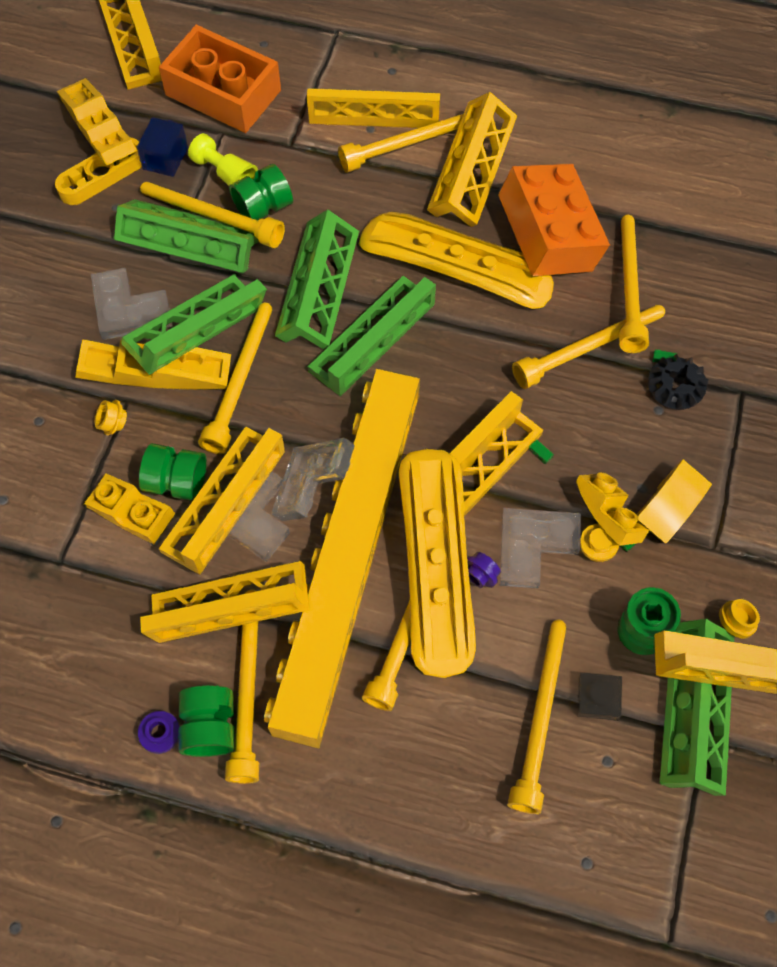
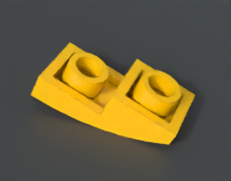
M681 459L659 484L657 492L637 513L638 521L666 544L694 511L712 483L684 459Z
M602 472L579 475L576 481L579 491L591 514L604 531L620 546L642 543L649 529L638 521L639 518L633 511L623 507L629 495L617 486V480Z
M107 473L84 503L87 508L152 544L156 543L175 515L170 506L141 494L134 485Z

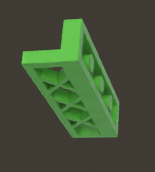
M135 199L117 206L114 240L241 273L247 271L251 246L259 242L253 233L211 218Z
M328 209L309 220L306 224L275 337L285 343L302 336L321 349L327 348L330 345L359 231ZM335 229L346 236L344 247L339 248L334 236ZM329 256L333 257L338 269L337 274L331 276L326 263ZM323 284L330 297L329 304L327 305L323 304L318 292L319 286ZM313 314H317L322 326L321 334L309 327Z
M233 274L123 336L121 344L150 375L257 312L267 288L258 279L245 286ZM231 288L235 291L221 300L222 293ZM200 306L207 307L194 315V309ZM172 322L180 323L166 331V325ZM143 338L151 339L144 344L143 350L136 343Z
M402 276L308 365V372L337 395L341 396L435 305L436 284L424 277L416 285L405 276ZM403 290H405L406 292H408V294H406V295L395 305V298H396ZM385 315L371 328V321L376 316ZM353 338H361L347 351V343ZM329 361H337L328 369V373L322 369Z
M708 619L680 622L675 630L677 633L734 642L735 638L724 628ZM668 678L660 784L669 788L695 787L714 796H726L732 687L716 685L715 697L712 684ZM710 718H711L712 723H713V725H714V736H713V737H712V734H711V732H710V730H709ZM707 760H709L712 767L711 780L706 778Z

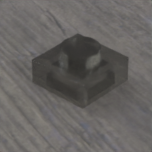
M581 672L578 682L577 717L619 721L622 710V676Z

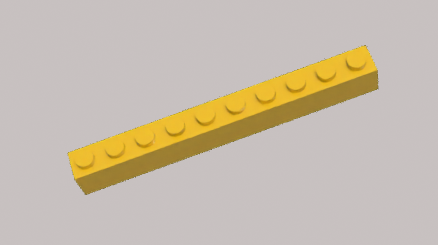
M376 369L373 382L367 381L365 384L362 403H366L363 414L357 413L353 423L352 434L356 435L353 446L347 445L343 456L342 467L346 468L343 479L337 478L333 488L332 501H336L333 513L327 512L324 517L321 535L325 536L322 549L315 548L310 569L315 572L311 584H307L309 611L302 612L300 621L294 620L288 636V644L292 645L288 659L282 658L276 676V682L281 683L277 697H270L266 706L264 722L269 723L268 729L272 737L320 748L419 399L420 378Z

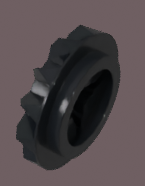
M675 354L671 358L665 359L662 357L652 367L648 377V386L652 396L660 404L671 409L684 410L694 407L703 399L709 379H706L704 375V367H698L693 363L692 357L684 359ZM684 373L685 384L682 383L673 391V378H676L678 374Z

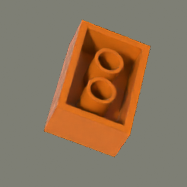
M197 24L159 66L166 96L244 133L248 132L281 91L277 61Z
M574 165L512 166L498 196L531 275L544 276L593 272L610 246V243Z

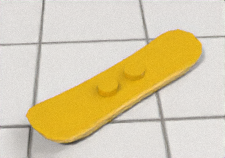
M397 212L379 214L369 221L360 236L358 244L364 251L448 275L528 308H543L552 298L554 286L552 276H532L523 253L465 235L410 214Z
M424 449L408 453L401 460L399 467L408 558L411 655L415 666L424 675L447 678L464 673L472 664L476 652L475 625L466 550L463 482L461 467L453 455L444 450Z

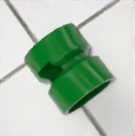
M269 164L256 171L254 179L246 176L229 186L231 197L239 213L255 220L268 217L270 209L278 212L293 203V195L289 184L275 164Z
M150 443L144 452L140 466L139 486L141 491L162 495L170 490L175 498L193 501L204 485L207 468L205 453L185 449L176 454L174 447Z
M649 587L639 590L633 594L618 620L617 632L620 641L635 654H655L654 634L664 630L675 632L681 618L679 604L670 593L663 589Z
M206 685L186 688L179 692V717L185 721V724L179 727L178 752L180 754L192 757H212L234 751V727L227 722L234 715L232 689Z

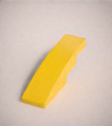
M86 78L57 91L79 129L106 166L137 151L132 139L122 129L116 115L107 107L102 94Z
M82 339L75 378L148 388L197 390L226 389L231 354L196 347L149 375L121 344V339L119 346ZM137 343L143 350L144 344Z

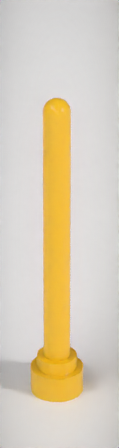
M463 114L364 146L360 144L354 145L352 142L339 146L338 156L340 163L346 173L360 169L366 159L457 130Z
M144 182L140 186L141 193L146 196L253 233L259 243L265 246L277 248L284 237V223L274 218L267 217L255 220L150 182Z
M627 214L621 218L626 323L619 331V345L624 352L639 353L646 350L649 346V331L640 321L635 220L632 215Z
M264 302L259 305L215 420L210 422L208 426H205L201 432L198 444L208 452L214 454H225L231 441L228 425L271 316L272 306L269 303Z
M655 305L640 312V321L645 326L662 318L665 315V308L662 305ZM626 319L540 359L525 357L512 364V371L517 383L523 389L532 387L540 382V378L544 377V372L619 338V331L626 323Z
M248 590L245 594L255 592L256 590ZM258 622L242 625L235 752L230 754V760L226 761L225 780L231 783L248 784L259 781L260 763L256 761V754L252 752Z
M410 600L380 675L375 676L373 681L367 683L362 695V700L365 703L380 710L392 711L398 697L395 679L411 641Z
M560 619L554 620L550 626L522 777L516 780L515 786L510 788L507 804L511 809L528 814H540L544 800V794L541 792L542 786L538 783L566 634V624Z

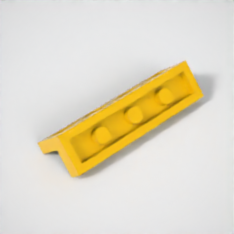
M99 0L127 89L162 81L159 66L161 65L160 58L140 0H125L119 10L109 7L107 4L120 0ZM121 21L132 24L126 32L116 28ZM128 43L139 46L134 54L123 51ZM136 65L148 69L147 73L130 77V72Z
M307 88L309 124L420 128L439 121L440 93Z
M491 92L475 98L467 104L427 211L435 217L452 212L470 227L478 224L517 115ZM494 112L504 119L501 130L496 129L493 118ZM488 137L492 147L491 157L486 156L483 146L484 139ZM479 164L482 181L481 184L476 185L473 168ZM465 192H469L472 203L471 211L460 204Z
M512 391L450 453L458 461L462 476H479V487L475 491L463 492V499L465 500L464 516L543 433L542 428L520 412L523 399ZM514 422L529 433L523 441H507L506 431ZM508 450H513L508 456ZM486 451H503V462L499 466H483L482 455ZM477 461L478 467H472ZM484 475H489L484 481Z
M245 427L159 547L160 552L201 575L285 453L282 434L268 428L265 434L261 435ZM251 441L256 446L246 461L242 462L241 452L247 443ZM236 473L225 491L221 492L220 481L223 477ZM216 489L217 494L211 495L213 491ZM215 503L206 518L200 523L198 513L201 508ZM194 520L195 525L189 526L191 522ZM194 534L182 552L174 548L181 537Z
M298 561L152 594V615L140 617L141 633L158 643L309 611L305 565ZM294 575L295 583L275 587L282 577ZM254 584L261 589L238 595L246 585ZM217 592L224 597L223 599L201 603L207 594ZM181 601L186 605V607L165 611L164 604Z
M665 630L654 634L656 676L777 694V649Z

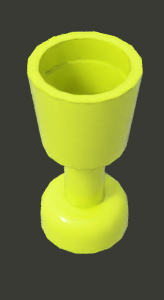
M205 133L196 136L189 146V158L196 164L204 165L209 162L217 167V176L228 186L246 176L254 179V174L258 171L256 165L234 154L223 156L217 152L215 141Z

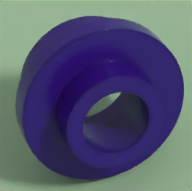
M476 552L473 556H467L469 581L479 588L483 586L493 588L498 582L497 576L501 572L499 566L482 552Z
M152 712L139 725V742L151 753H166L178 743L180 725L177 719L168 712ZM157 725H164L166 728L164 735L159 738L152 737L153 728Z

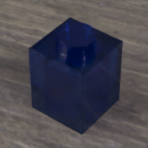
M154 117L151 118L137 146L143 170L171 177L175 176L188 149L182 124Z

